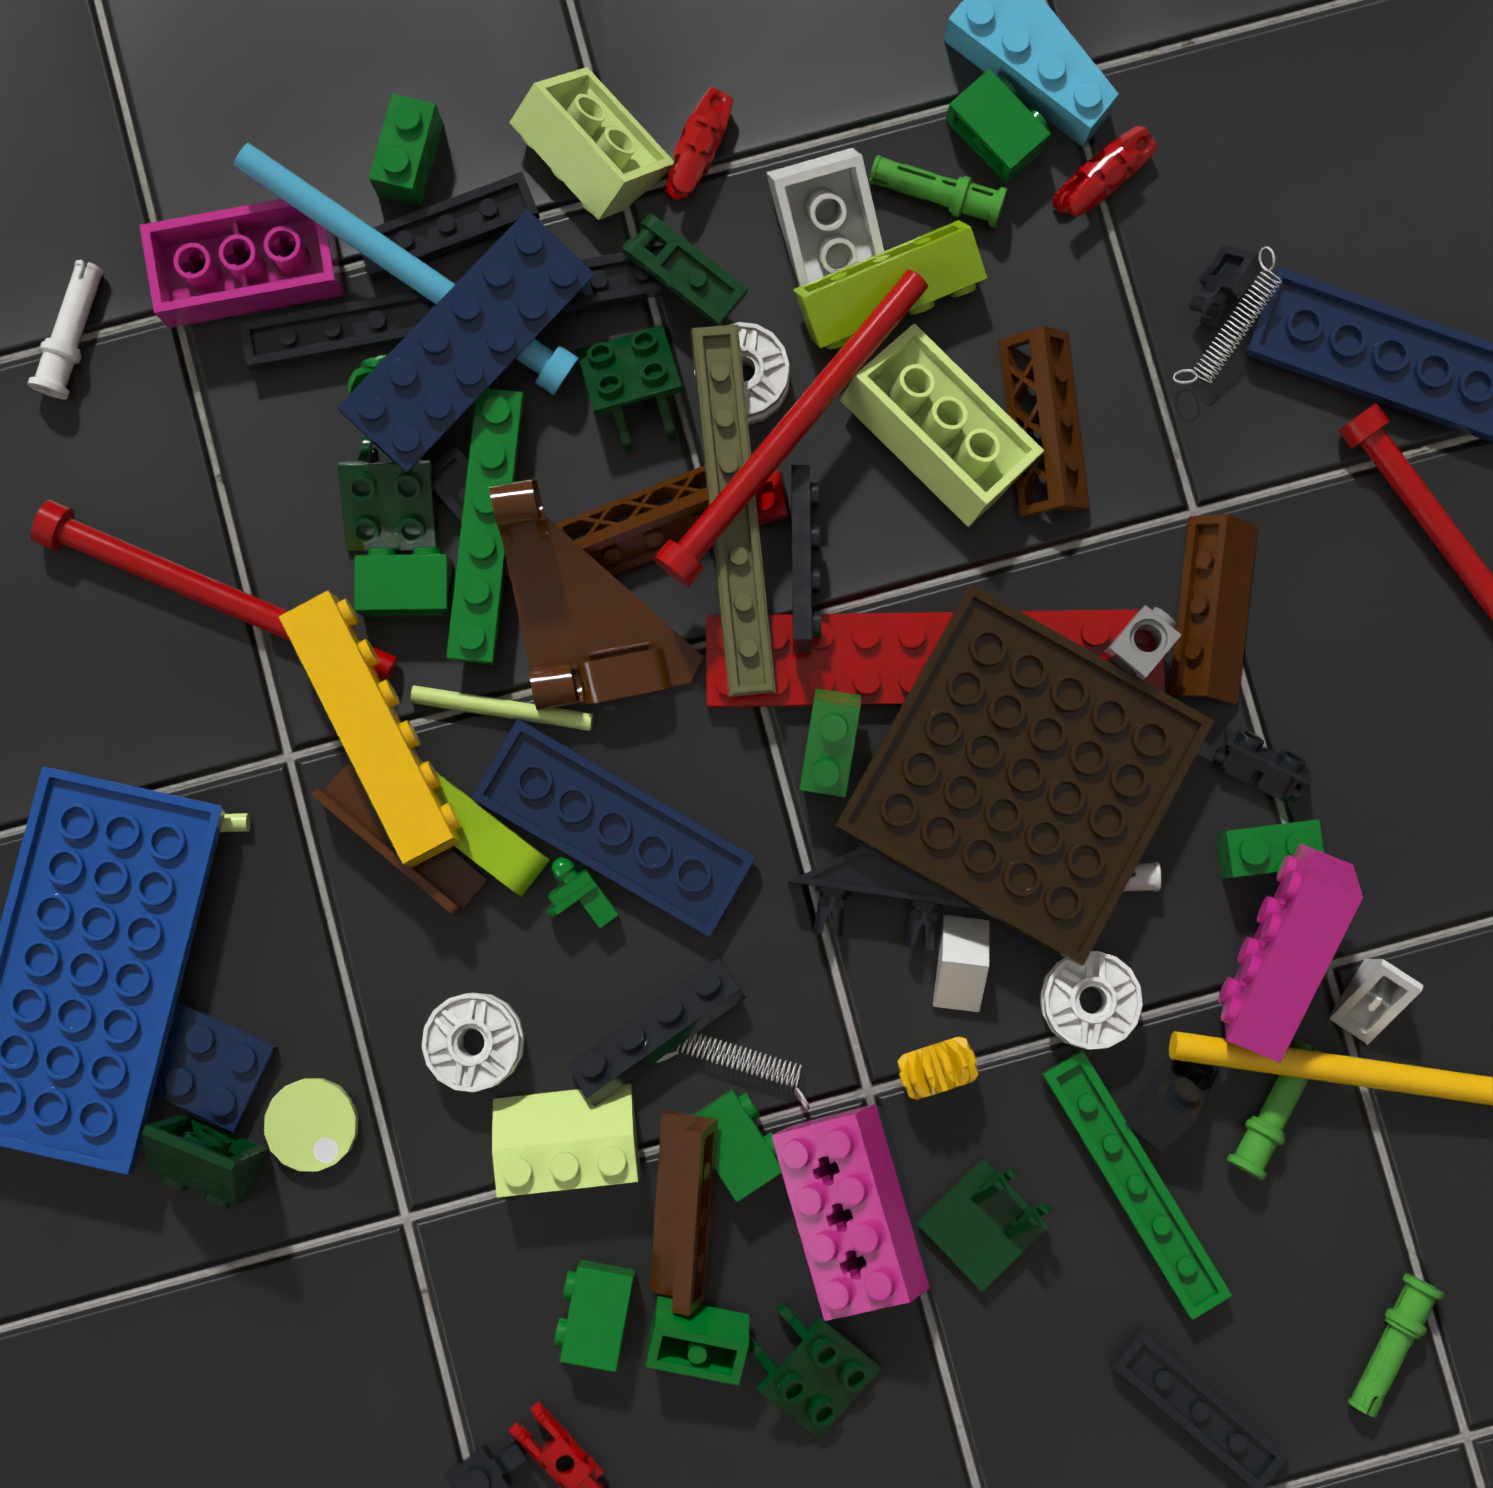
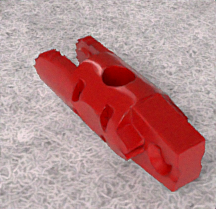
M710 87L704 93L691 115H689L681 137L671 155L674 162L664 186V193L667 194L670 201H682L683 198H687L690 193L694 192L701 176L708 173L716 150L721 144L734 99L718 89Z
M1136 126L1107 144L1094 157L1081 166L1075 175L1062 185L1061 189L1058 188V191L1052 197V207L1056 208V211L1068 212L1070 215L1079 217L1086 214L1087 210L1090 211L1098 203H1102L1135 175L1158 149L1148 129L1143 126Z
M540 1401L530 1409L537 1422L544 1426L552 1435L543 1446L532 1437V1434L525 1426H521L518 1422L508 1430L560 1488H606L598 1479L604 1473V1470ZM564 1455L573 1458V1462L567 1466L558 1464L557 1460Z

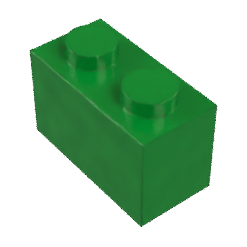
M990 69L956 97L948 107L946 122L1005 184L1045 150L1051 134L1048 131V124L1043 116L1035 109L1028 110L1018 99V93L1011 82L1005 77L998 78Z
M391 94L369 175V180L378 197L421 207L444 124L436 103L399 94Z
M418 547L413 549V555H396V550L392 548L368 549V555H355L354 610L362 617L451 616L453 603V561L447 554H441V549Z
M815 689L799 790L846 798L861 708V695Z
M1319 819L1230 830L1215 834L1221 879L1278 872L1284 858L1287 855L1294 856L1300 843L1324 853Z
M732 1088L693 1114L718 1119L715 1170L736 1202L782 1173L771 1137L773 1133L770 1132L764 1136L754 1120L761 1115L746 1092L738 1096L734 1088Z
M581 1260L576 1272L568 1271L563 1292V1299L571 1300L568 1319L559 1318L554 1346L562 1348L559 1362L616 1372L636 1270Z
M658 1296L648 1335L645 1367L739 1386L749 1347L750 1314L700 1305L690 1316L672 1313L673 1299Z

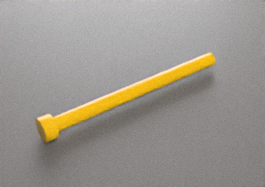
M1177 1031L1172 1033L1169 1044V1056L1172 1060L1493 1106V1077L1295 1048H1288L1280 1063L1228 1042L1226 1038Z

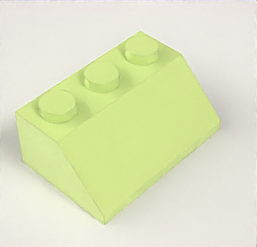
M588 67L534 83L509 122L522 136L525 144L536 151L551 168L552 173L567 185L581 201L582 206L598 220L625 210L668 173L674 162Z
M632 1083L623 1085L595 1106L588 1101L581 1089L494 1098L492 1156L497 1198L638 1182L641 1178Z

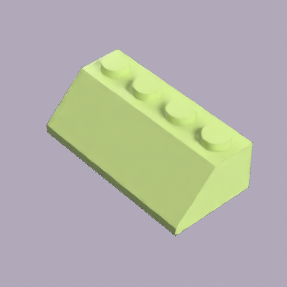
M915 323L855 374L840 399L968 527L988 510L1044 452Z

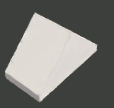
M943 915L933 1007L979 1012L989 969V920Z
M1364 959L1330 1013L1329 1020L1366 1044H1369L1422 991L1423 985L1384 959Z

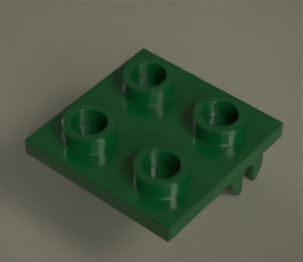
M663 325L576 349L595 417L613 412L624 452L633 450L621 406L656 397L667 438L676 437L666 397L682 393L683 388Z
M363 435L358 461L338 463L346 551H368L370 548H392L395 550H413L418 547L437 548L431 461H419L407 474L394 462L374 463L375 450H372L373 442Z
M983 1157L916 1222L981 1292L1049 1227L1042 1220L1041 1216L1047 1215L1051 1210V1207L1045 1201L1040 1202L1036 1206H1029L1007 1183L1009 1180H1014L1018 1175V1172L1012 1166H1009L1004 1171L997 1172Z
M781 1301L775 1309L791 1325L803 1341L780 1365L763 1345L757 1344L753 1337H749L748 1350L769 1373L756 1389L761 1395L820 1439L883 1368L827 1321H824L822 1317L810 1328L792 1308L789 1309Z

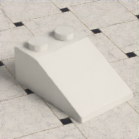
M854 148L766 172L798 287L884 252L863 157Z

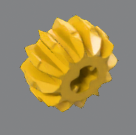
M959 1036L903 1054L897 1061L900 1070L898 1074L902 1086L905 1087L909 1098L916 1100L974 1082L979 1075L973 1049L971 1050L966 1038Z

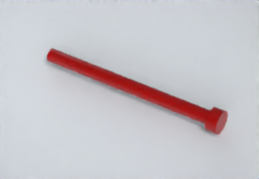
M910 269L906 270L678 543L669 539L653 557L655 562L673 579L689 588L704 571L703 566L699 562L927 290L928 284L918 273Z
M1375 403L1338 430V432L1351 449L1358 444L1361 445L1493 622V574L1384 430L1383 426L1390 422V420L1378 404Z
M52 500L46 501L35 516L30 536L31 540L54 551L65 545L291 641L279 618L280 615L288 612V610L74 520L73 509ZM373 647L380 662L373 667L380 680L384 681L387 679L389 681L397 666L398 657Z

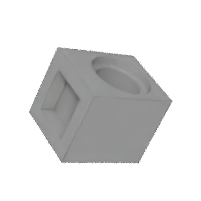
M1145 605L1104 651L1103 655L1118 667L1143 680L1180 638L1181 634L1174 629L1176 622L1166 612L1157 607L1151 610ZM1137 630H1146L1153 635L1155 639L1153 652H1144L1137 648L1134 642V634Z

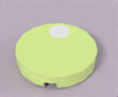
M304 1078L286 1085L272 1098L265 1114L264 1135L270 1151L282 1164L298 1171L318 1172L337 1164L351 1151L358 1135L359 1115L355 1104L352 1103L351 1098L347 1095L348 1093L340 1085L324 1078Z

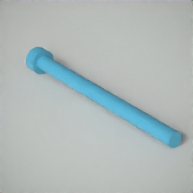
M246 143L238 153L233 164L234 167L433 303L437 304L455 285L250 143ZM535 339L521 353L517 360L539 374L535 383L554 396L574 367L578 357L561 345L553 352Z

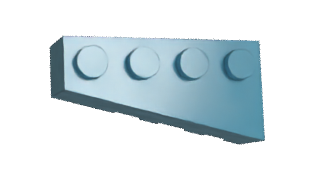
M963 0L948 18L944 41L982 71L986 72L990 69L998 78L1005 77L1016 89L1018 98L1038 111L1043 118L1082 148L1110 116L1119 93L1044 0Z

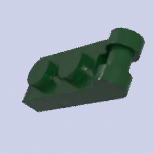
M648 214L640 224L642 230L634 239L629 238L620 248L621 252L631 262L645 269L714 325L721 326L748 294V288L655 215ZM656 241L665 245L657 256L648 251Z

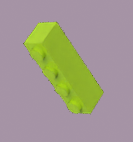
M959 220L793 289L811 340L820 348L826 346L827 349H835L843 346L907 269L918 273L928 284L927 290L909 310V314L912 315L931 309L935 306L934 300L950 294L951 297H959L975 290V283L987 279V275L972 228Z

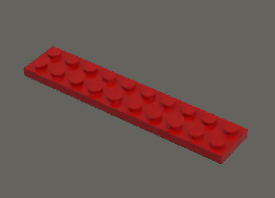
M1140 609L1020 612L1113 663L1103 653ZM954 612L821 614V638L812 639L811 654H793L792 614L768 615L776 692L728 697L720 615H706L707 708L813 707L816 688L861 695V706H902ZM1137 630L1135 632L1134 642L1137 648L1144 652H1153L1155 648L1153 635L1146 630ZM1163 657L1143 681L1165 693Z

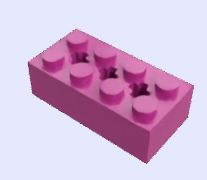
M283 199L139 225L153 310L168 328L345 296L335 235ZM294 248V251L288 256L287 250ZM250 256L247 262L244 263L243 258ZM205 264L203 269L200 271L199 266Z
M1301 843L1294 856L1287 855L1282 861L1277 874V881L1281 883L1273 898L1267 896L1264 899L1257 916V922L1261 924L1254 938L1248 936L1244 940L1237 962L1241 963L1235 978L1229 976L1226 978L1218 997V1002L1222 1003L1223 1010L1220 1020L1225 1024L1227 1041L1280 1063L1363 899L1353 864Z
M876 1104L795 1124L771 1135L824 1321L910 1303L930 1288Z

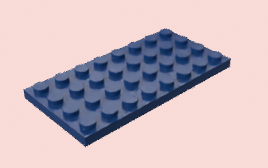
M42 766L0 922V1146L121 1174H133L142 1141V1132L148 1118L226 807Z

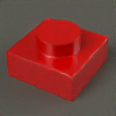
M779 470L774 471L755 494L759 526L791 518L784 476Z

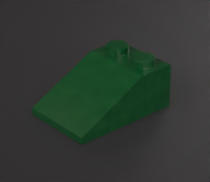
M185 1113L147 1124L142 1132L149 1169L163 1175L161 1178L163 1184L182 1191H187L188 1187H192L205 1193L203 1198L205 1201L229 1209L232 1204L237 1206L248 1200L269 1150L265 1146Z

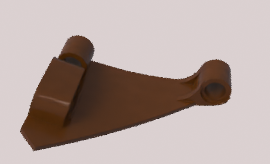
M536 478L490 487L492 507L506 555L537 711L585 702V704L604 702L691 683L704 657L545 516Z

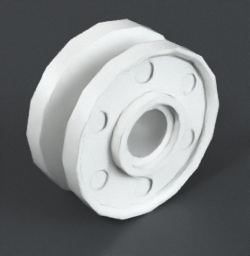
M736 322L729 325H738L742 366H748L755 372L749 381L744 382L748 425L766 420L779 410L789 390L790 365L785 347L774 333L758 324Z
M1091 951L1084 966H1079L1066 958L1058 961L1045 976L1039 995L1041 1014L1050 1031L1064 1043L1082 1049L1109 1048L1126 1039L1138 1024L1143 1006L1141 986L1132 969L1116 956L1100 951ZM1087 987L1095 988L1100 993L1102 1000L1100 1008L1092 1014L1084 1011L1079 1001L1081 992Z
M473 992L448 998L433 1010L424 1026L421 1047L426 1065L438 1081L454 1090L476 1092L500 1084L515 1071L523 1056L525 1035L520 1018L508 1003L492 994ZM469 1029L480 1031L484 1037V1048L478 1055L469 1053L464 1047V1035Z

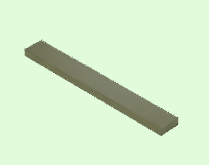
M738 325L692 328L691 330L708 505L713 502L751 456ZM754 495L713 544L728 697L776 692L756 495Z

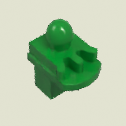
M557 858L552 864V873L562 884L550 891L547 896L552 902V905L546 911L550 917L558 915L577 900L581 902L599 928L618 916V911L586 867L576 872L573 868L575 865L569 859Z

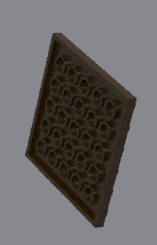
M970 584L834 828L1075 964L1084 966L1214 720Z

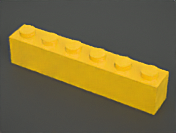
M326 591L280 615L279 618L402 864L413 868L462 842L457 832V829L462 827L460 818L450 802L443 805L435 789L441 786L440 779L429 761L422 763L415 749L421 743L411 723L408 720L401 722L394 708L400 704L399 698L387 679L381 682L373 667L380 663L367 639L360 641L353 627L359 623V620L346 598L340 601L330 591Z

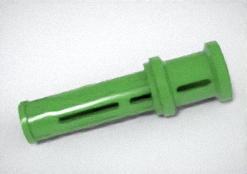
M880 155L876 156L869 177V184L889 188L909 196L949 207V212L953 216L969 215L988 221L989 227L996 228L1008 190L1004 187L995 190L972 183L971 177L968 176L959 177L958 180L944 177L927 170L892 161Z
M1296 1040L1294 1044L1295 1049L1321 1052L1316 1048L1312 1050L1311 1045L1300 1040ZM1279 1075L1258 1116H1252L1251 1119L1246 1121L1245 1127L1248 1130L1235 1154H1229L1226 1161L1253 1177L1264 1181L1267 1176L1264 1170L1276 1147L1283 1146L1286 1140L1284 1138L1286 1134L1282 1130L1309 1079Z
M1405 1273L1402 1278L1405 1285L1394 1307L1387 1308L1384 1314L1386 1316L1385 1321L1388 1324L1357 1387L1348 1400L1350 1405L1365 1414L1368 1412V1415L1374 1418L1377 1417L1382 1402L1414 1339H1420L1421 1336L1425 1335L1427 1328L1424 1324L1436 1300H1442L1445 1295L1438 1288L1409 1273Z

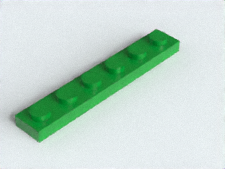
M487 389L475 402L446 658L450 661L491 665L495 663L506 555L494 516L490 487L515 482L524 404L523 392Z
M1084 1051L1076 1052L1043 1072V1078L1188 1317L1194 1320L1231 1297L1232 1294L1131 1128L1125 1124V1118Z

